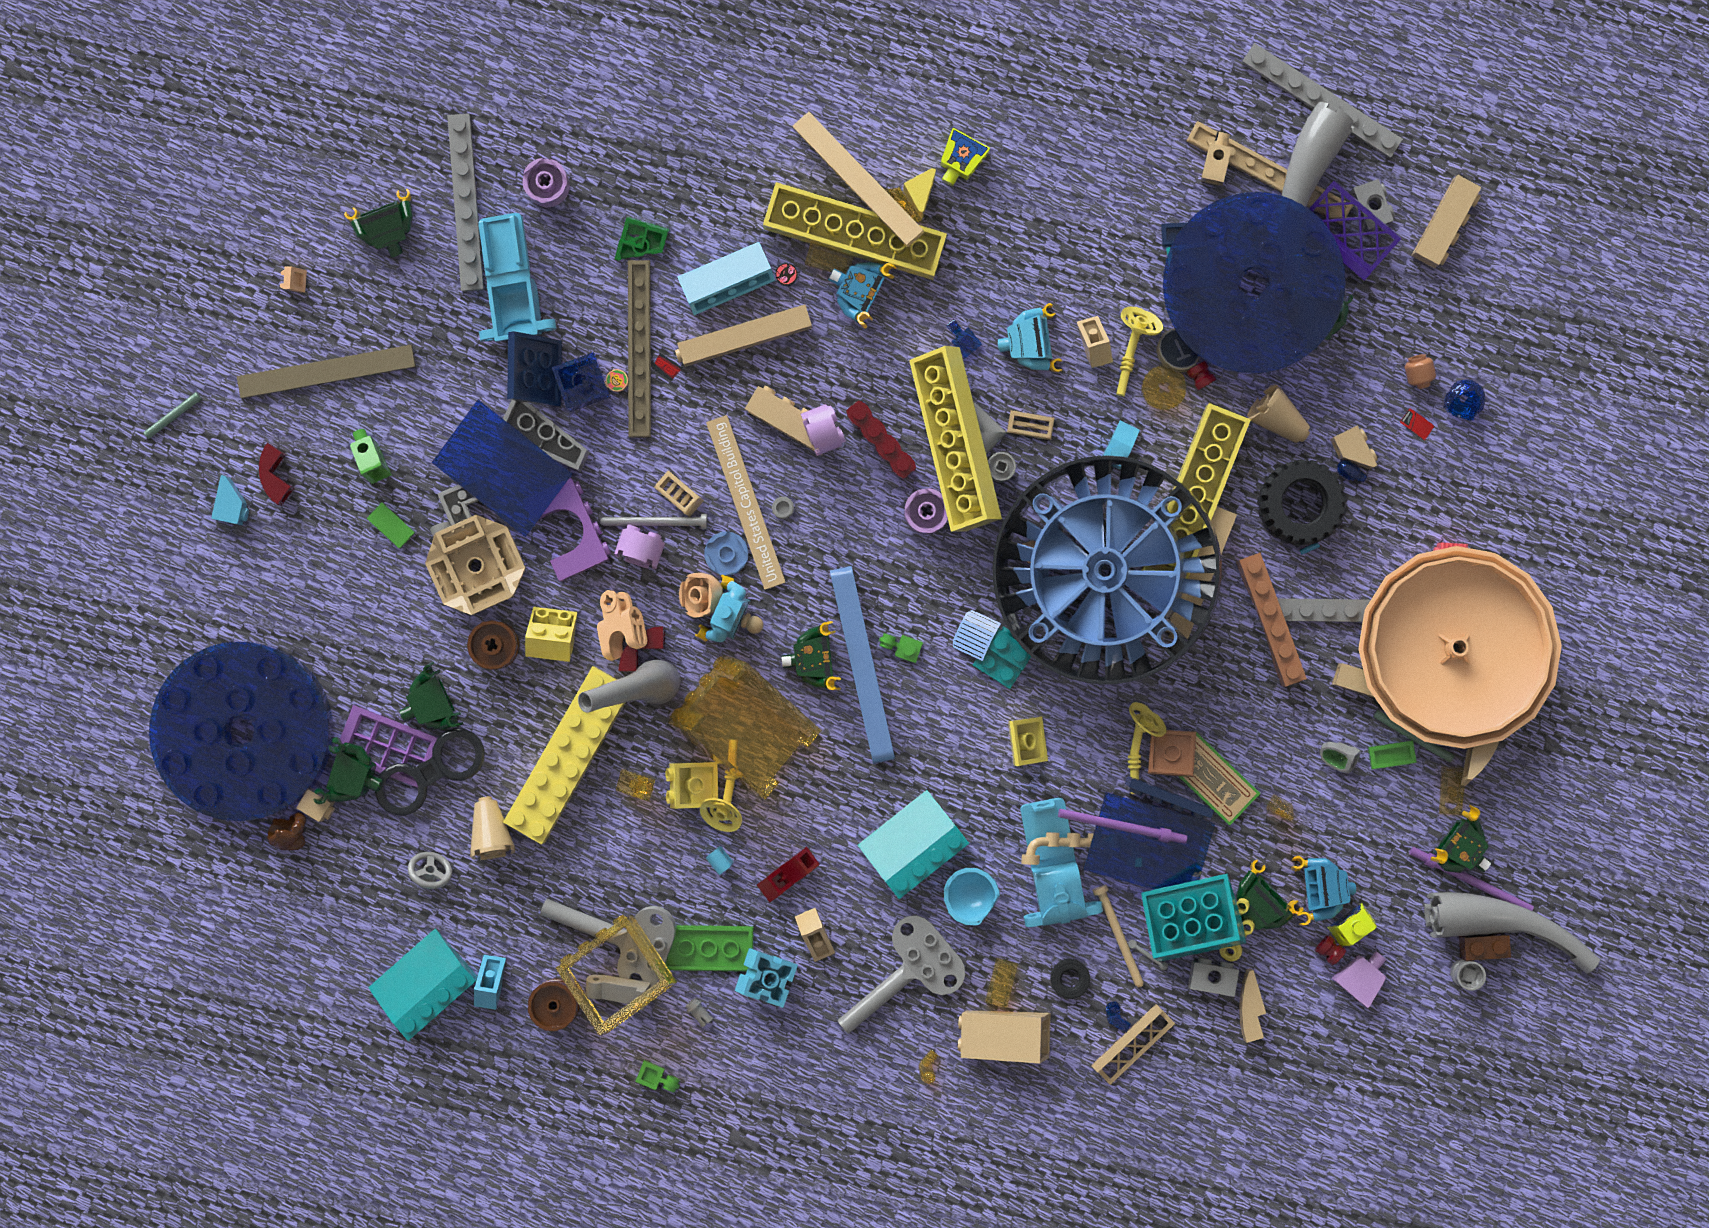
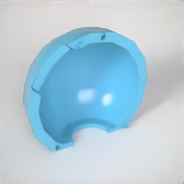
M964 868L956 871L947 880L944 887V902L948 913L956 921L965 925L981 924L1000 897L997 882L989 873L978 868Z

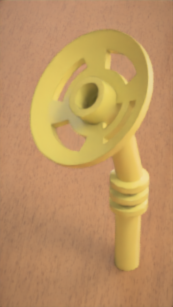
M1126 307L1121 312V319L1131 328L1132 333L1126 354L1122 357L1121 375L1116 392L1118 396H1125L1130 372H1133L1134 354L1140 335H1158L1163 329V324L1158 317L1138 307Z
M1134 702L1129 706V712L1135 721L1136 727L1134 729L1130 755H1128L1130 759L1128 760L1130 764L1128 768L1130 769V776L1139 780V768H1141V765H1139L1141 763L1139 751L1143 733L1147 732L1153 736L1162 737L1166 734L1167 730L1159 715L1152 712L1148 706ZM1134 710L1140 711V714L1136 715Z
M729 740L723 800L709 798L704 800L700 806V814L704 821L711 827L724 832L736 831L742 824L740 812L731 804L735 780L738 779L736 776L738 774V771H736L738 769V766H736L738 740ZM707 807H710V813L712 814V816L709 814ZM730 820L732 824H725L719 821Z

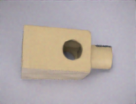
M1217 132L1215 142L1209 144L1201 182L1223 186L1232 149L1228 147L1230 134ZM1215 153H1220L1222 159L1216 160L1214 158Z

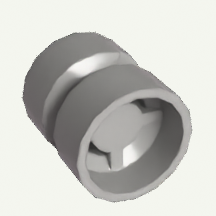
M995 453L988 460L993 482L1004 483L1015 473V460L1008 453Z
M1459 959L1453 963L1450 969L1452 981L1466 990H1477L1486 981L1485 969L1475 961Z

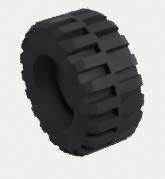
M1305 459L1286 463L1269 474L1265 483L1260 488L1261 494L1258 497L1257 504H1260L1258 513L1259 517L1262 516L1264 522L1262 524L1265 529L1268 528L1271 531L1270 534L1274 538L1277 537L1281 539L1280 542L1290 543L1293 546H1307L1330 537L1334 530L1340 527L1343 522L1341 519L1345 516L1347 510L1344 508L1347 502V495L1344 496L1343 490L1345 487L1343 483L1340 484L1337 480L1339 476L1335 472L1331 473L1329 471L1330 467L1325 464L1320 465L1318 461H1305ZM1294 483H1309L1321 495V513L1310 523H1295L1286 516L1283 510V493Z

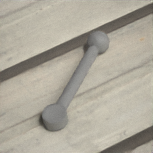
M1135 940L1128 941L1129 948H1135L1158 964L1161 970L1168 968V964L1165 961L1160 962L1153 959V955L1139 947Z

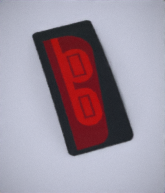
M659 353L652 369L672 381L683 367Z

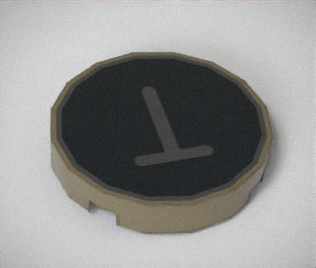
M1176 328L1168 330L1161 336L1156 352L1158 359L1167 369L1170 368L1175 372H1185L1196 365L1200 359L1201 348L1199 341L1192 333Z

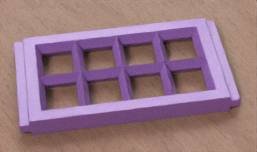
M355 705L351 709L340 737L342 744L345 742L352 744L354 737L368 741L365 748L368 755L372 744L386 748L381 763H376L375 771L379 773L386 768L385 765L391 751L404 755L402 763H407L409 758L422 763L432 757V748L438 738ZM362 717L375 721L370 737L357 733ZM380 724L394 729L388 744L375 740ZM398 731L412 736L406 751L393 747ZM417 738L430 743L424 758L411 754ZM397 772L390 776L418 788L416 780L403 772Z

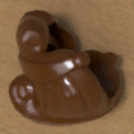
M294 813L289 817V820L273 818V824H271L268 830V842L271 846L284 851H294L304 847L305 837L302 835L306 823L304 813Z

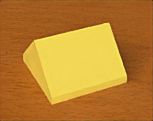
M933 168L904 183L903 192L917 218L920 220L923 219L934 183L936 169Z
M1042 717L1008 721L1014 766L1048 761Z

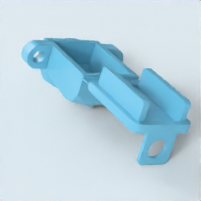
M511 213L481 219L479 221V232L493 329L479 331L480 341L508 340V332L512 331L541 335L542 332L556 330L555 319L541 320L537 285L534 279L530 277V265L522 215Z
M1054 798L1021 806L1020 811L1027 847L1034 839L1046 837V832L1059 833L1061 838H1067V833H1071L1068 819L1058 817L1059 809L1066 810L1065 802L1062 798ZM1040 846L1036 849L1035 855H1040L1039 865H1031L1040 912L1024 916L1026 927L1046 926L1057 923L1065 924L1070 923L1072 920L1087 918V916L1103 912L1101 901L1086 903L1084 901L1073 847Z

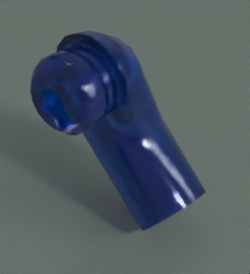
M1116 1001L1108 1003L1105 1009L1108 1023L1126 1033L1131 1023L1121 1018L1120 1004Z

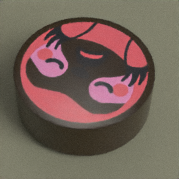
M783 263L776 269L775 276L779 284L790 286L796 282L798 273L792 264Z

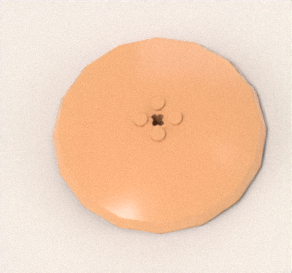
M1454 546L1417 554L1385 577L1365 609L1358 649L1367 688L1391 721L1424 742L1466 749L1503 741L1536 717L1556 685L1562 644L1553 607L1528 573L1496 553ZM1458 644L1459 648L1457 650L1459 652L1454 651L1453 645Z

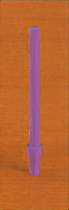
M1059 809L1058 811L1059 818L1154 837L1162 842L1168 843L1173 841L1185 844L1187 841V835L1174 833L1166 828L1155 829L1065 809Z
M1415 847L1411 848L1409 855L1423 861L1425 865L1431 868L1436 867L1444 871L1437 862L1431 861V857H1437L1432 853L1427 854ZM1444 871L1500 900L1533 911V905L1464 871L1461 873Z

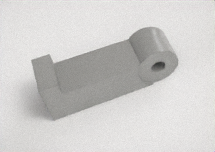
M590 975L586 978V996L591 999H605L634 1005L635 1009L644 1011L650 1001L651 982L608 975Z

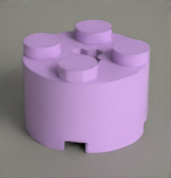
M543 158L536 159L524 170L523 188L535 204L548 208L557 206L565 200L570 190V182L564 168L557 161ZM546 179L550 184L548 186L544 185L543 180Z
M825 404L800 414L804 420L803 424L809 440L815 448L816 456L839 448L843 442H846L842 430L834 424L838 420L831 406L827 407Z
M918 490L910 495L905 504V520L908 526L919 534L929 535L936 533L944 527L948 520L942 494L937 490ZM929 506L932 516H922L923 511L920 509H926Z
M627 525L626 529H622L614 556L619 558L621 554L625 556L624 561L644 568H648L650 564L652 569L655 570L657 569L665 543L659 534L649 532L647 535L641 533L640 528Z

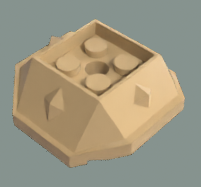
M474 515L436 532L425 562L442 603L470 615H475L514 597L526 569L509 528L478 515ZM474 560L481 561L482 567L478 572H474L471 569V564Z

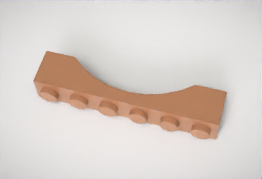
M1261 553L1236 561L1243 583L1262 624L1281 686L1286 687L1307 679Z

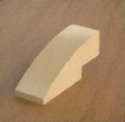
M1499 741L1467 748L1461 785L1466 786L1483 770L1497 749Z
M1251 968L1246 969L1239 1003L1242 1035L1244 1041L1248 1043L1264 1038L1258 1016L1266 1014L1255 973Z

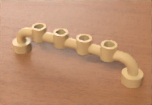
M1046 832V837L1036 838L1030 842L1026 854H1022L1021 864L1039 865L1040 855H1035V852L1040 846L1109 847L1130 849L1131 856H1127L1126 866L1144 867L1145 857H1140V849L1137 844L1132 840L1122 839V834H1109V838H1101L1102 834L1088 833V838H1080L1081 833H1067V838H1061L1059 833Z

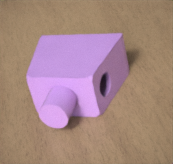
M1377 951L1368 961L1358 955L1337 972L1332 979L1362 1005L1369 1008L1386 980V976L1378 970L1386 959Z

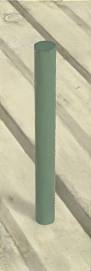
M1378 709L1374 713L1373 717L1390 728L1449 763L1453 760L1455 755L1437 744L1424 742L1391 721L1386 714Z

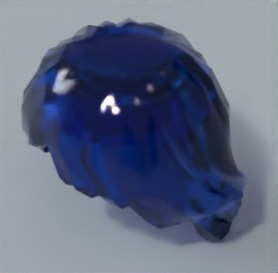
M1464 379L1456 381L1451 386L1449 392L1446 393L1443 408H1445L1447 413H1451L1456 418L1473 421L1477 414L1484 409L1486 402L1484 389L1474 380ZM1462 395L1468 397L1464 403L1460 400Z

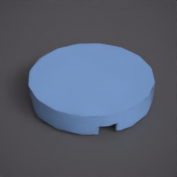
M723 531L715 534L708 540L704 557L707 565L713 572L719 575L730 576L738 573L745 567L749 551L746 542L739 535Z

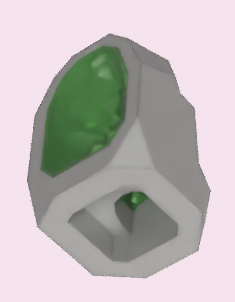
M1327 742L1320 749V756L1328 766L1348 774L1355 768L1361 751L1356 747H1350L1341 742Z

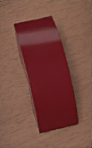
M267 443L259 460V477L268 497L277 505L282 506L295 488L273 473L286 454L272 444Z
M660 626L647 629V644L640 649H665V627ZM627 644L620 658L619 671H636L638 669V649H634Z
M805 847L760 881L757 887L770 903L812 872L820 863L810 850Z

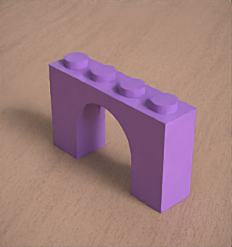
M572 478L523 499L532 521H537L554 512L564 510L575 513L582 522L583 538L580 544L571 552L550 561L560 582L609 561L608 555L611 554L607 542L602 543L599 537L602 531L598 522L593 523L590 517L593 511L589 502H584L581 494L584 493L579 481L575 482Z

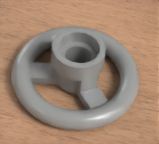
M422 852L412 857L409 861L408 874L417 885L427 889H437L445 886L450 881L452 867L449 861L442 855L434 852ZM427 858V865L423 869L415 871V864L419 860ZM434 859L444 866L445 874L437 870L434 865Z

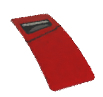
M1411 408L1400 421L1401 424L1423 440L1428 437L1435 427Z

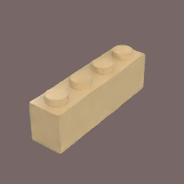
M1460 175L1453 178L1411 256L1433 268H1436L1439 264L1443 265L1449 256V253L1446 251L1459 238L1458 229L1460 226L1464 227L1470 217V214H1468L1471 206L1475 207L1481 197L1478 194L1481 187Z
M758 386L745 407V411L814 451L815 448L809 440L803 424L804 420L800 415L808 410L803 408L800 411L794 407L795 403L786 397L780 399L775 396L776 392L767 386L761 388Z

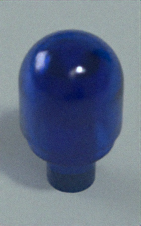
M1342 460L1337 465V473L1341 477L1349 481L1357 479L1363 483L1365 482L1367 474L1361 472L1357 464L1349 460Z

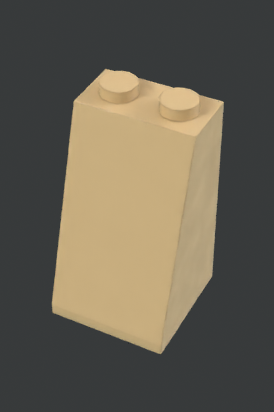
M964 1011L962 1016H959L958 1027L961 1029L958 1051L961 1052V1058L1040 1064L1049 1058L1051 1013Z

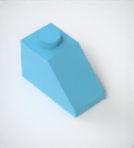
M1120 420L1102 456L1128 458L1140 430ZM1111 465L1119 470L1121 469V465Z
M221 475L211 519L243 525V521L246 522L249 515V509L246 508L247 503L232 479Z
M489 955L483 956L474 988L475 1007L496 1010L501 993L506 958Z

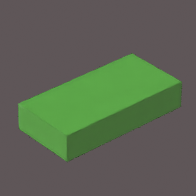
M381 503L367 518L399 549L415 534L384 503Z
M1412 740L1368 747L1371 769L1417 763Z

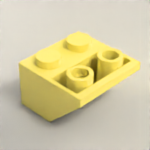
M533 607L525 636V656L570 662L577 612Z

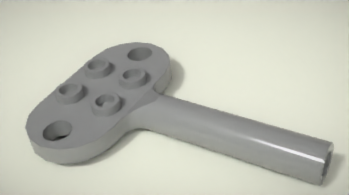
M550 899L545 900L540 913L541 916L618 946L621 952L617 967L619 977L632 979L631 974L638 973L642 981L651 982L650 988L661 977L676 936L677 926L675 919L670 912L658 906H649L640 910L633 919L629 929H622ZM659 914L663 922L660 924L655 923L652 920V915Z
M918 915L906 916L895 925L892 933V942L896 952L903 960L902 966L837 1020L848 1034L914 979L920 980L931 992L939 995L951 994L963 984L965 966L961 958L926 918ZM904 923H910L913 926V932L910 935L901 933L900 929ZM947 975H954L957 981L954 986L948 987L944 984V978Z

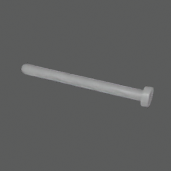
M701 514V517H603L600 523L603 526H701V529H707L708 515Z

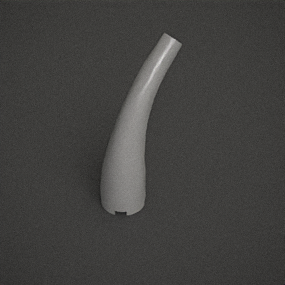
M1317 103L1307 118L1298 136L1288 166L1278 219V258L1281 284L1301 281L1299 239L1307 203L1322 175L1355 128L1352 126L1354 121L1340 108L1337 112L1328 109L1329 103Z
M647 661L626 677L581 692L578 696V704L583 712L589 713L604 707L636 700H643L650 704L667 703L676 697L681 686L680 674L676 667L667 661Z
M1436 892L1427 895V898L1430 899V904H1425L1424 906L1425 922L1427 927L1432 926L1433 932L1430 935L1433 938L1524 932L1539 937L1564 951L1571 957L1570 960L1585 973L1593 971L1600 962V958L1567 930L1546 917L1507 901L1469 893Z

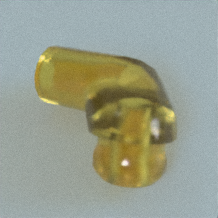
M932 1049L929 1050L918 1065L920 1078L927 1084H932L936 1079L932 1064L939 1055Z

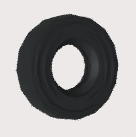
M1068 958L1061 960L1054 966L1051 971L1050 982L1052 988L1059 996L1066 999H1075L1087 991L1090 986L1091 977L1089 970L1082 962L1077 959ZM1068 970L1075 971L1079 976V981L1074 987H1066L1062 983V975Z

